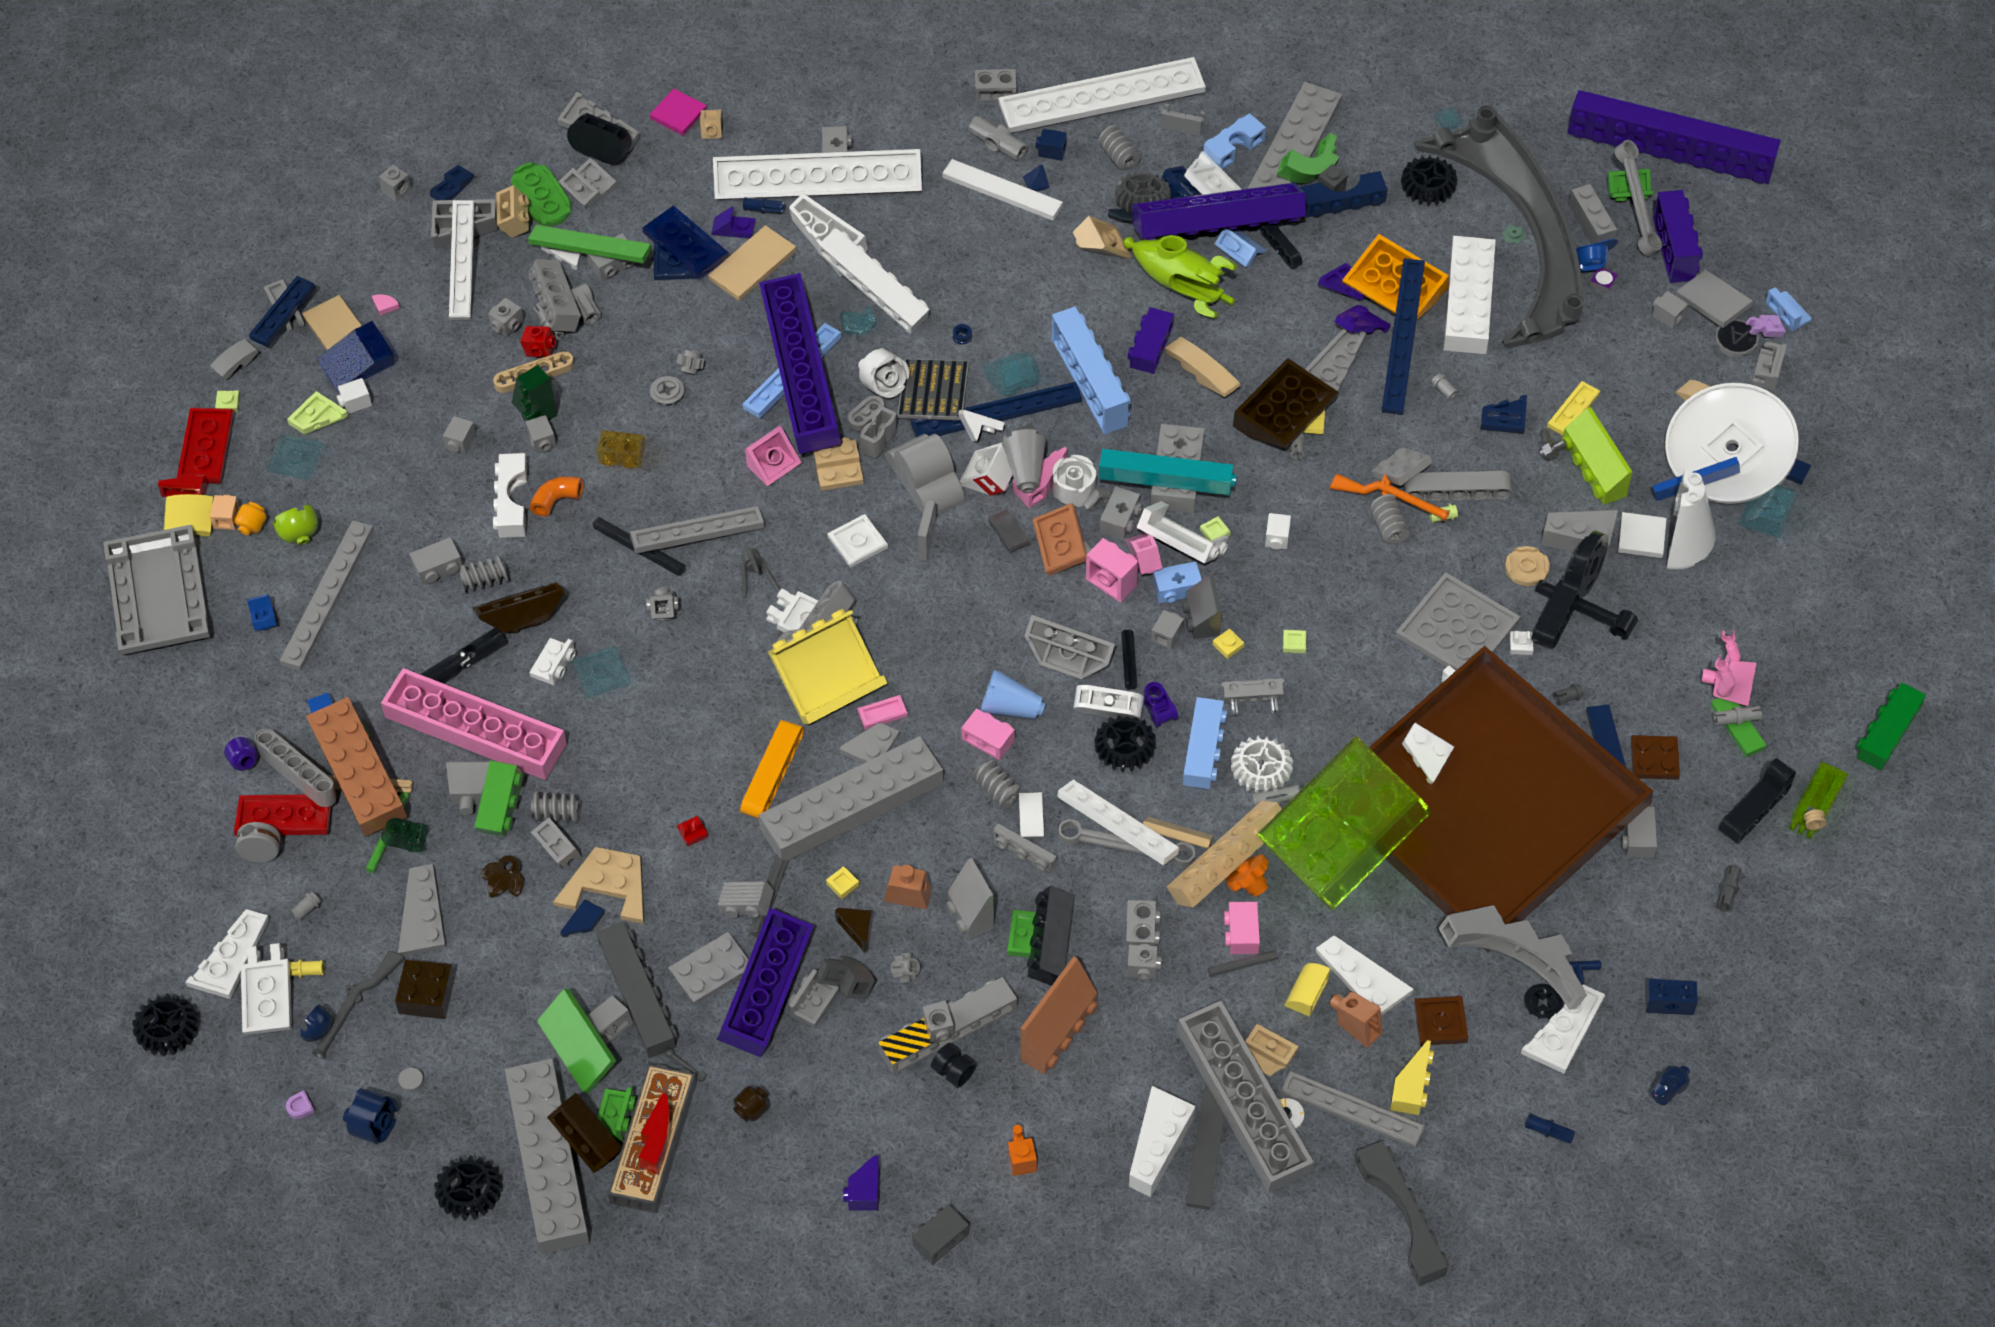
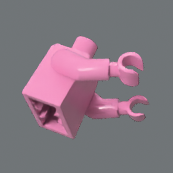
M1722 630V640L1726 642L1725 660H1720L1721 654L1718 656L1715 662L1717 671L1704 669L1701 682L1715 684L1713 691L1715 697L1749 706L1756 663L1740 661V652L1735 642V630H1732V635L1726 636L1725 631Z

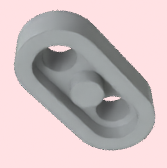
M869 396L849 412V427L856 431H862L868 423L872 422V416L880 407H885L883 399L879 396Z

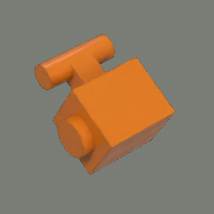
M1020 1125L1013 1127V1141L1008 1142V1156L1013 1176L1037 1172V1159L1032 1138H1023Z

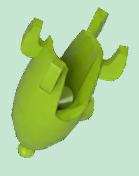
M1174 235L1165 236L1161 239L1140 240L1137 242L1132 237L1124 239V247L1133 250L1135 258L1147 274L1161 285L1184 296L1196 299L1194 308L1198 313L1217 318L1218 313L1209 308L1208 303H1213L1219 299L1231 306L1234 304L1235 299L1224 294V290L1217 285L1220 281L1218 276L1225 273L1222 271L1223 267L1236 271L1237 265L1224 256H1215L1210 261L1188 248L1186 241L1182 237Z

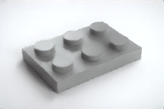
M727 932L671 965L668 969L695 1006L740 979L748 958L730 933Z

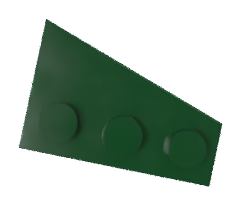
M538 364L516 378L511 403L519 410L524 421L544 415L550 421L557 416L550 377Z

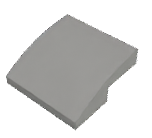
M591 158L577 171L572 168L558 181L584 207L592 205L618 186L616 180Z

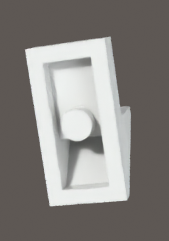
M959 410L958 413L972 441L978 440L981 426H983V431L995 434V431L1003 430L1005 422L966 410Z

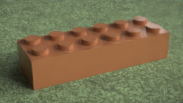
M349 697L307 715L310 728L364 837L406 818L404 807Z

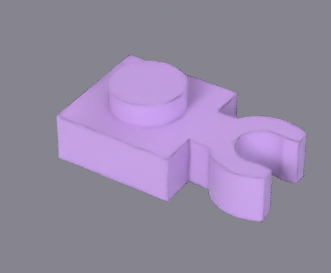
M1760 315L1759 318L1750 317L1746 322V325L1753 326L1750 330V334L1753 335L1762 332L1764 337H1782L1786 332L1779 315Z

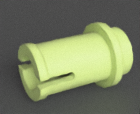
M1450 503L1446 507H1441V509L1450 510L1447 519L1453 521L1454 518H1458L1456 505H1451ZM1429 513L1431 523L1442 521L1440 517Z

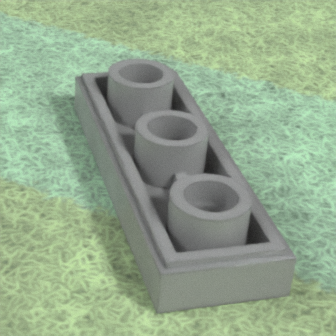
M999 823L993 829L994 842L999 848H1007L1014 852L1017 858L1021 860L1026 859L1033 863L1040 871L1046 870L1052 873L1057 867L1056 855Z

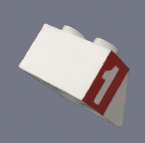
M1002 442L974 452L960 480L961 486L990 496L1007 490L1013 474Z

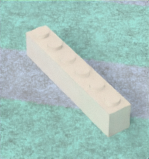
M835 228L819 243L818 253L908 333L912 334L928 318L929 309L927 304L913 296L912 291L907 286H902L891 272L887 273L876 259H871L863 247L855 245L846 232H841Z

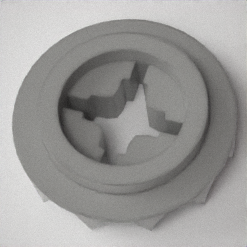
M660 377L650 387L651 399H654L656 404L661 403L664 406L667 404L674 405L676 401H681L682 395H684V386L675 377ZM664 387L671 392L670 395L664 393Z

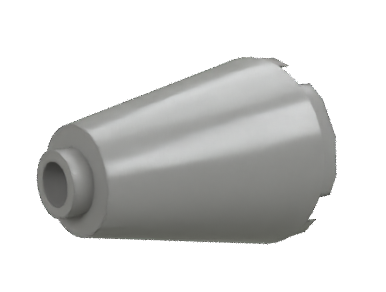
M1034 429L1015 430L1011 432L1012 436L1008 438L1006 435L1003 436L1002 446L1017 488L1024 493H1031L1039 487L1046 438L1044 433L1041 432V435H1039Z

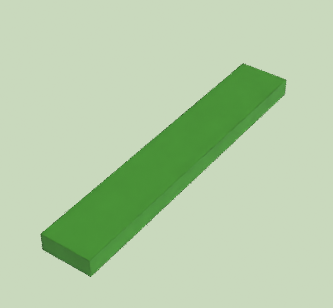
M536 225L528 237L529 244L639 263H644L652 250L649 243Z

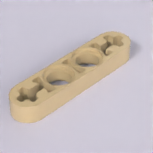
M563 351L502 371L494 376V387L500 393L513 391L516 378L537 364L540 367H549V370L545 373L550 378L566 373L574 366L573 356L571 353Z

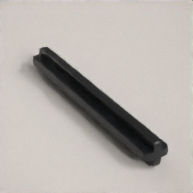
M597 517L593 521L592 525L595 530L635 551L629 533L601 517ZM658 549L638 553L677 576H681L686 570L685 564Z

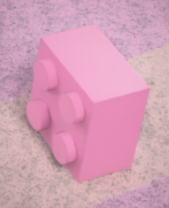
M1102 538L1086 555V580L1120 603L1137 586L1138 561L1133 555L1119 549L1115 543Z

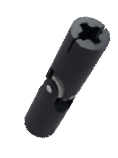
M493 628L458 650L454 655L443 659L420 675L440 683H445L460 673L461 670L470 667L504 646L506 640L500 630ZM469 652L475 653V656L471 659L468 656Z

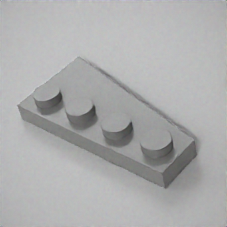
M1343 328L1305 370L1339 391L1366 338V333H1351Z
M433 864L409 868L398 954L401 956L446 948Z

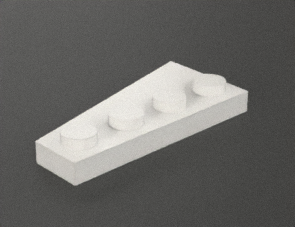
M246 909L227 931L228 935L223 941L218 942L213 948L214 951L208 959H204L198 966L199 969L193 977L190 976L185 982L187 987L231 999L241 979V965L248 964L247 947L257 946L269 921L268 915Z
M1332 936L1316 948V953L1352 992L1381 1008V1015L1407 998L1414 991L1409 985L1336 936Z
M1582 985L1587 996L1581 1004L1571 1010L1564 1004V1007L1550 1019L1549 1023L1542 1030L1538 1031L1532 1041L1521 1049V1054L1565 1074L1597 1014L1605 994Z

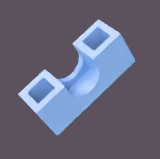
M1249 113L1243 118H1239L1230 127L1223 129L1214 138L1208 139L1204 144V152L1223 170L1235 161L1236 148L1233 145L1241 144L1249 150L1253 149L1265 140L1266 127Z

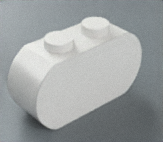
M1078 685L1076 687L1073 709L1090 715L1117 718L1120 715L1122 718L1129 716L1132 719L1136 717L1138 720H1141L1144 696L1135 692L1091 685Z

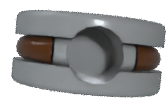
M261 822L247 823L238 830L235 849L239 856L248 861L257 863L268 862L277 857L281 836L278 830L269 824Z

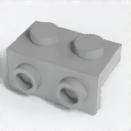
M815 969L812 970L810 975H805L801 982L800 990L798 993H793L788 1002L790 1016L813 1028H816L839 993L838 986L818 984L815 979L818 971Z

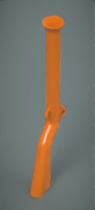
M1337 473L1330 486L1332 490L1368 494L1381 490L1382 495L1393 494L1398 499L1440 517L1444 522L1450 513V510L1441 509L1391 486V481L1387 478L1386 473L1382 481H1375L1365 486Z

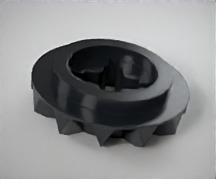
M1536 984L1530 987L1524 997L1525 1007L1529 1010L1530 1015L1533 1014L1538 1019L1547 1018L1549 1020L1561 1010L1563 1004L1560 995L1548 984ZM1549 997L1547 1002L1548 1006L1543 1004L1542 1006L1538 1007L1539 998L1541 1000H1544Z

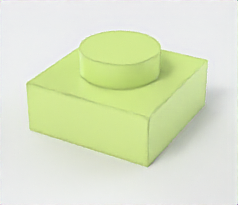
M217 391L215 408L233 409L234 412H238L239 391Z

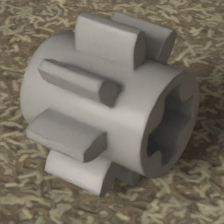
M685 349L684 353H679L677 364H680L681 371L696 374L697 369H703L705 359L700 357L701 352Z
M911 953L895 956V961L891 964L893 977L900 978V983L916 980V975L920 971V964L917 958H911Z

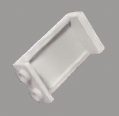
M1160 501L1144 508L1137 528L1187 555L1207 563L1223 556L1227 551L1228 536L1223 535L1210 541L1164 517L1169 506L1168 504Z

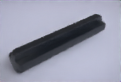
M1129 629L1121 632L1125 688L1127 690H1134L1137 688L1134 634Z

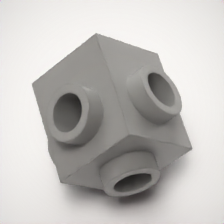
M504 298L488 313L490 327L495 332H500L506 337L524 321L521 307L507 298Z
M667 587L655 588V591H651L650 598H646L647 612L651 611V619L657 618L659 621H664L674 617L675 610H679L678 596L673 595V590H668ZM667 600V604L661 605L659 601Z
M1150 944L1129 945L1127 977H1137L1141 980L1156 979V970H1161L1162 956L1157 955L1158 946H1151Z

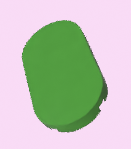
M526 163L516 168L511 178V184H514L520 192L528 197V213L532 219L544 226H555L563 223L571 213V203L550 169L542 164L541 166L536 165V163Z

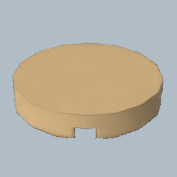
M1518 547L1512 553H1509L1510 555L1506 558V573L1512 581L1519 585L1534 586L1540 580L1544 581L1548 576L1550 567L1548 557L1535 547Z

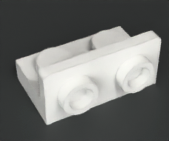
M550 638L529 672L530 677L551 685H555L558 679H562L567 663L572 662L576 654L573 640L568 639L566 643Z

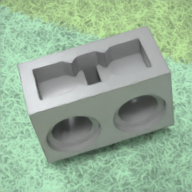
M1016 69L975 70L976 101H998L999 97L1016 94Z
M1128 900L1126 952H1129V945H1159L1160 931H1155V924H1160V910H1156V901ZM1140 915H1146V916H1148V917H1147V918H1140L1139 916H1140ZM1139 936H1146V937H1148V938H1146V939H1140V938H1138V937H1139Z

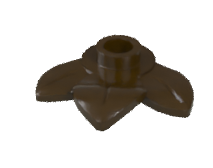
M511 855L502 857L498 862L487 864L480 874L482 879L488 880L487 890L491 898L497 897L506 890L515 897H518L524 886V878L519 873L520 863ZM507 863L512 864L509 870L504 869Z

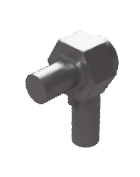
M1544 429L1541 431L1543 444L1539 451L1544 460L1549 459L1551 461L1558 457L1559 450L1567 447V442L1565 439H1561L1553 443L1549 430Z

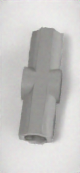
M975 116L968 127L969 132L984 140L986 146L990 149L993 148L994 152L1000 150L1015 160H1021L1027 151V145L1011 136L1010 131L1003 125L996 127L982 117Z

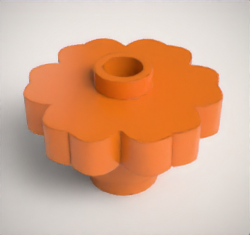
M1261 854L1254 858H1248L1226 878V885L1231 891L1244 888L1253 897L1262 894L1268 888L1267 879L1263 874L1269 868V861Z

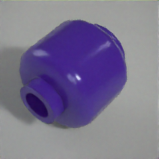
M234 738L225 746L224 755L226 759L238 771L250 769L258 759V751L248 738Z

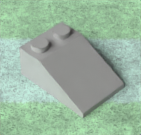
M968 859L947 892L948 902L945 904L949 914L955 915L957 918L956 925L961 934L965 933L969 940L994 929L993 894L973 859Z

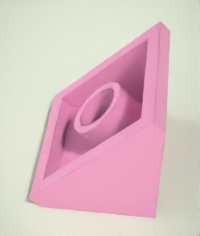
M781 426L776 427L745 449L747 467L766 486H769L802 463Z

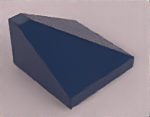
M1039 165L1023 176L1028 189L1037 192L1049 188L1043 165Z

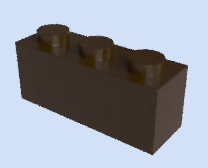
M574 1093L547 1116L549 1121L593 1173L622 1150V1146L577 1093Z

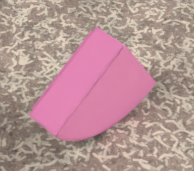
M383 294L372 296L379 315L400 309L398 302L391 296Z

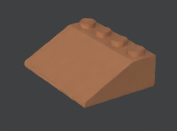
M1073 956L1020 1028L1021 1061L1044 1075L1049 1068H1055L1059 1061L1058 1056L1062 1050H1068L1072 1043L1071 1038L1075 1033L1079 1034L1085 1025L1084 1020L1088 1015L1092 1016L1098 1008L1097 991L1078 958Z

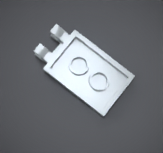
M781 588L777 595L779 598L777 604L786 608L782 612L770 605L766 612L768 614L766 620L777 624V629L784 633L789 630L799 629L818 600L799 591L794 596ZM851 616V618H852V620H853V622H854V624H855V626H856V624H857V619Z
M280 943L270 944L271 960L261 961V952L257 951L256 946L247 947L248 964L241 965L242 1032L244 1035L292 1029L290 961L284 959V948H281Z

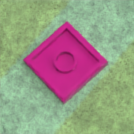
M673 88L650 113V119L684 136L700 118L701 110H707V105Z

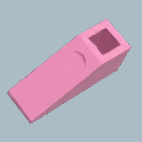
M1066 447L1059 451H1054L1048 458L1043 460L1039 487L1034 492H1022V490L1017 488L1013 479V492L1028 508L1047 497L1054 480L1053 467L1059 459L1067 458Z
M1144 533L1125 539L1131 554L1138 561V569L1141 575L1150 574L1162 569L1158 546L1152 535Z

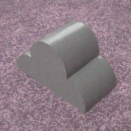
M922 434L885 452L884 457L922 513L924 512L927 500L935 501L936 515L965 502L964 492L954 473L949 451L937 434L930 436Z

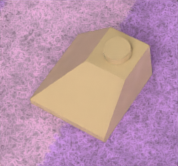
M1088 216L1073 231L1076 244L1083 250L1086 249L1091 252L1122 258L1132 257L1129 250L1124 247V240L1115 225Z

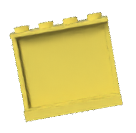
M840 609L832 613V618L825 622L824 619L811 624L812 629L806 632L804 629L793 633V638L786 642L785 639L775 642L772 644L773 649L768 651L803 724H810L887 684L884 675H879L850 616L853 614L852 610L844 611V609Z

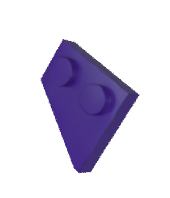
M1347 263L1328 272L1319 279L1318 284L1320 286L1359 300L1366 298L1365 295L1342 282L1343 278L1352 268Z
M1356 305L1340 313L1335 320L1336 324L1351 333H1373L1375 328H1379L1383 333H1387L1391 324L1369 312L1368 308L1361 305Z

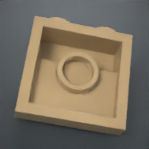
M842 438L840 439L841 445L813 451L821 491L864 484L856 440Z

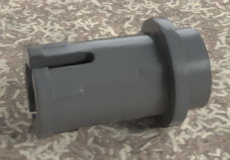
M1575 683L1566 689L1553 692V698H1558L1555 701L1558 706L1575 699L1579 701L1584 696L1582 686Z

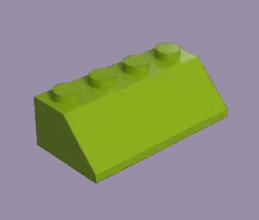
M1588 407L1565 427L1562 439H1565L1567 442L1565 449L1570 451L1573 463L1580 467L1584 480L1592 486L1594 496L1605 505L1627 497L1632 470L1593 409Z

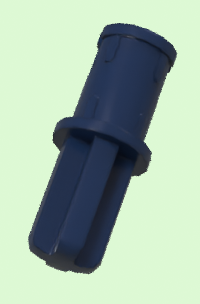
M744 197L743 210L761 211V214L765 212L783 213L785 203L783 201L767 200L766 197L762 199Z
M1531 1113L1525 1126L1527 1129L1546 1135L1545 1138L1551 1136L1566 1143H1571L1575 1135L1574 1130L1555 1124L1554 1120L1549 1121Z

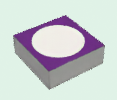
M1604 268L1596 270L1589 286L1609 293L1617 280L1618 274Z

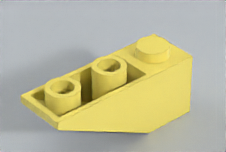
M1427 1040L1395 1078L1390 1110L1419 1115L1420 1108L1426 1107L1428 1093H1423L1424 1086H1429L1431 1072L1426 1070L1427 1064L1432 1065L1434 1051L1430 1050L1431 1041Z

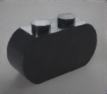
M589 113L579 116L567 131L568 142L574 150L599 159L604 163L615 164L619 162L630 150L632 144L630 134L624 127Z

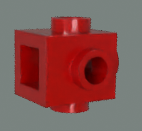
M526 326L520 343L526 356L547 357L551 355L552 349L556 346V337L552 334L550 327Z

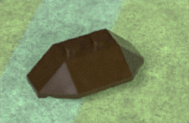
M555 582L547 586H540L490 601L472 609L479 620L504 633H515L520 628L537 626L541 622L548 620L564 595V590Z

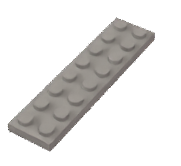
M1304 82L1248 189L1294 183L1277 175L1281 159L1291 149L1303 156L1312 157L1342 100L1341 93Z

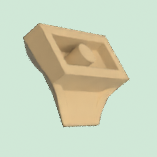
M1256 1024L1245 1041L1261 1071L1269 1076L1280 1069L1287 1068L1299 1046L1259 1024Z

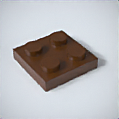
M1631 736L1632 773L1639 779L1679 780L1680 767L1677 736Z
M1462 996L1415 999L1414 1007L1420 1046H1423L1427 1040L1431 1041L1430 1045L1468 1043Z

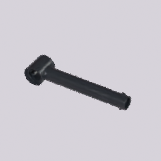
M1540 580L1535 592L1550 598L1556 587ZM1583 598L1579 600L1575 610L1611 626L1610 632L1612 635H1618L1622 640L1629 638L1638 622L1637 616L1631 611L1621 610L1618 615Z

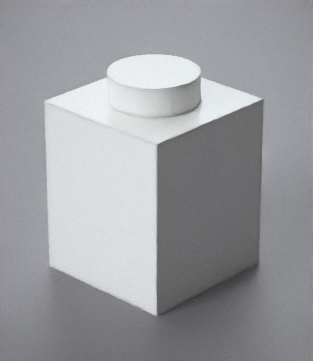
M362 378L338 386L340 395L336 396L340 407H345L348 414L372 406L369 392Z
M1269 513L1265 547H1271L1275 550L1287 549L1290 515Z

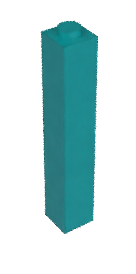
M1103 448L1099 464V479L1224 495H1230L1231 487L1236 486L1237 474L1233 473V464Z

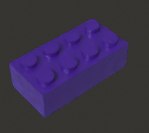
M1683 190L1658 192L1653 222L1656 233L1662 241L1661 252L1669 282L1691 281L1696 277V273H1699V261L1703 258L1702 247L1698 246V232L1693 228V215L1689 214V200L1685 198Z

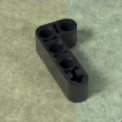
M1775 758L1767 767L1760 783L1724 819L1719 827V831L1739 844L1770 812L1768 809L1772 810L1788 793L1793 784L1796 771L1778 758Z

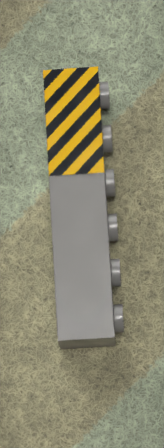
M1001 977L997 980H990L984 987L976 991H969L963 998L947 1003L954 1025V1036L946 1041L931 1042L923 1018L915 1023L905 1025L902 1030L894 1034L884 1036L878 1042L879 1053L892 1074L894 1075L939 1051L944 1045L952 1044L1016 1010L1017 997L1005 979ZM937 1021L934 1024L942 1025L944 1023L941 1021Z

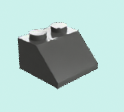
M1209 575L1186 590V599L1182 600L1183 612L1188 613L1189 617L1186 618L1188 632L1192 631L1193 639L1220 636L1222 611L1214 576Z

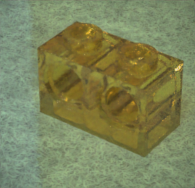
M601 430L596 450L598 463L606 466L619 465L626 468H641L646 449L644 435Z

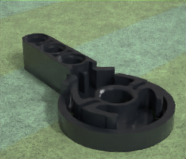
M1595 530L1582 540L1578 546L1579 550H1576L1570 565V570L1573 571L1567 570L1564 581L1559 580L1533 631V642L1551 649L1556 647L1579 600L1590 592L1600 574L1608 549L1607 534Z

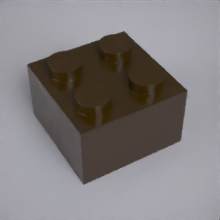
M405 959L395 999L398 1013L446 1019L455 980L452 965Z

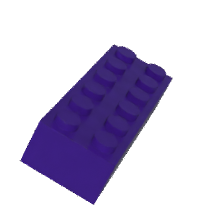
M769 908L717 1040L758 1057L762 1056L814 925Z

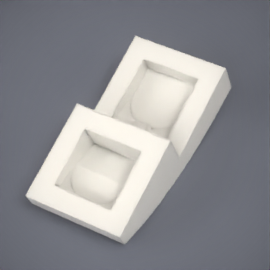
M1042 792L1019 793L1020 836L1023 838L1044 837Z

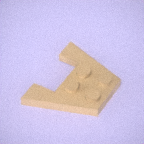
M595 847L553 901L554 906L577 910L583 890L623 898L626 900L621 912V919L644 924L640 856Z

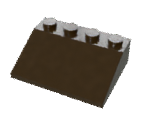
M1287 358L1235 410L1233 427L1249 438L1286 449L1339 395V392Z

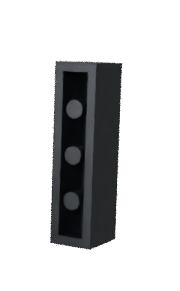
M1049 886L1036 896L1035 904L1037 907L1032 921L1034 930L1030 939L1031 953L1027 961V967H1029L1027 977L1053 985L1065 969L1074 900L1073 894Z

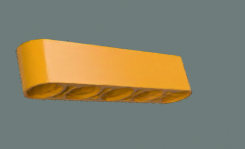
M784 720L779 722L742 800L740 808L742 814L759 819V814L769 810L783 780L782 777H784L803 737V726Z

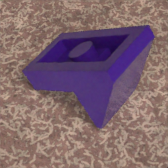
M734 206L715 216L711 235L750 239L754 234L756 219L735 216Z

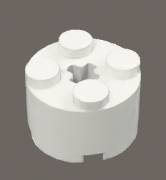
M884 348L872 351L865 358L861 359L858 364L861 383L872 392L885 398H892L901 393L905 388L904 383L906 379L909 378V368L906 362Z
M1071 455L1070 458L1064 459L1063 457L1059 459L1054 465V480L1052 483L1054 497L1067 505L1073 503L1078 507L1084 506L1083 503L1096 489V470L1091 460L1081 455Z

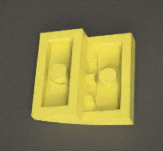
M193 494L167 496L164 530L192 525L194 535L210 536V514L213 496Z

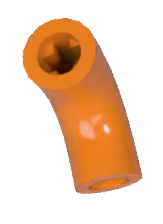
M567 476L548 480L537 489L532 497L529 506L530 511L535 515L546 517L551 513L552 507L557 500L562 498L580 499L584 488L583 478Z

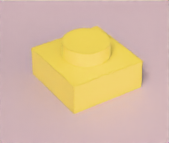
M1229 628L1215 638L1212 645L1228 659L1244 647V642Z
M844 866L826 879V884L841 899L859 887V881Z

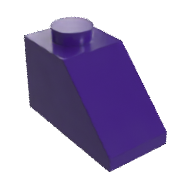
M878 1156L871 1157L848 1178V1187L843 1188V1202H848L849 1210L878 1211Z

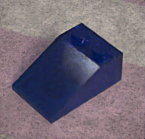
M373 320L351 331L317 358L318 363L337 393H339L338 386L360 378L365 380L395 365L394 353Z

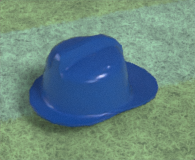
M1608 239L1595 244L1577 247L1576 251L1580 270L1584 272L1594 271L1605 266L1608 261V250L1613 248L1618 243V240Z

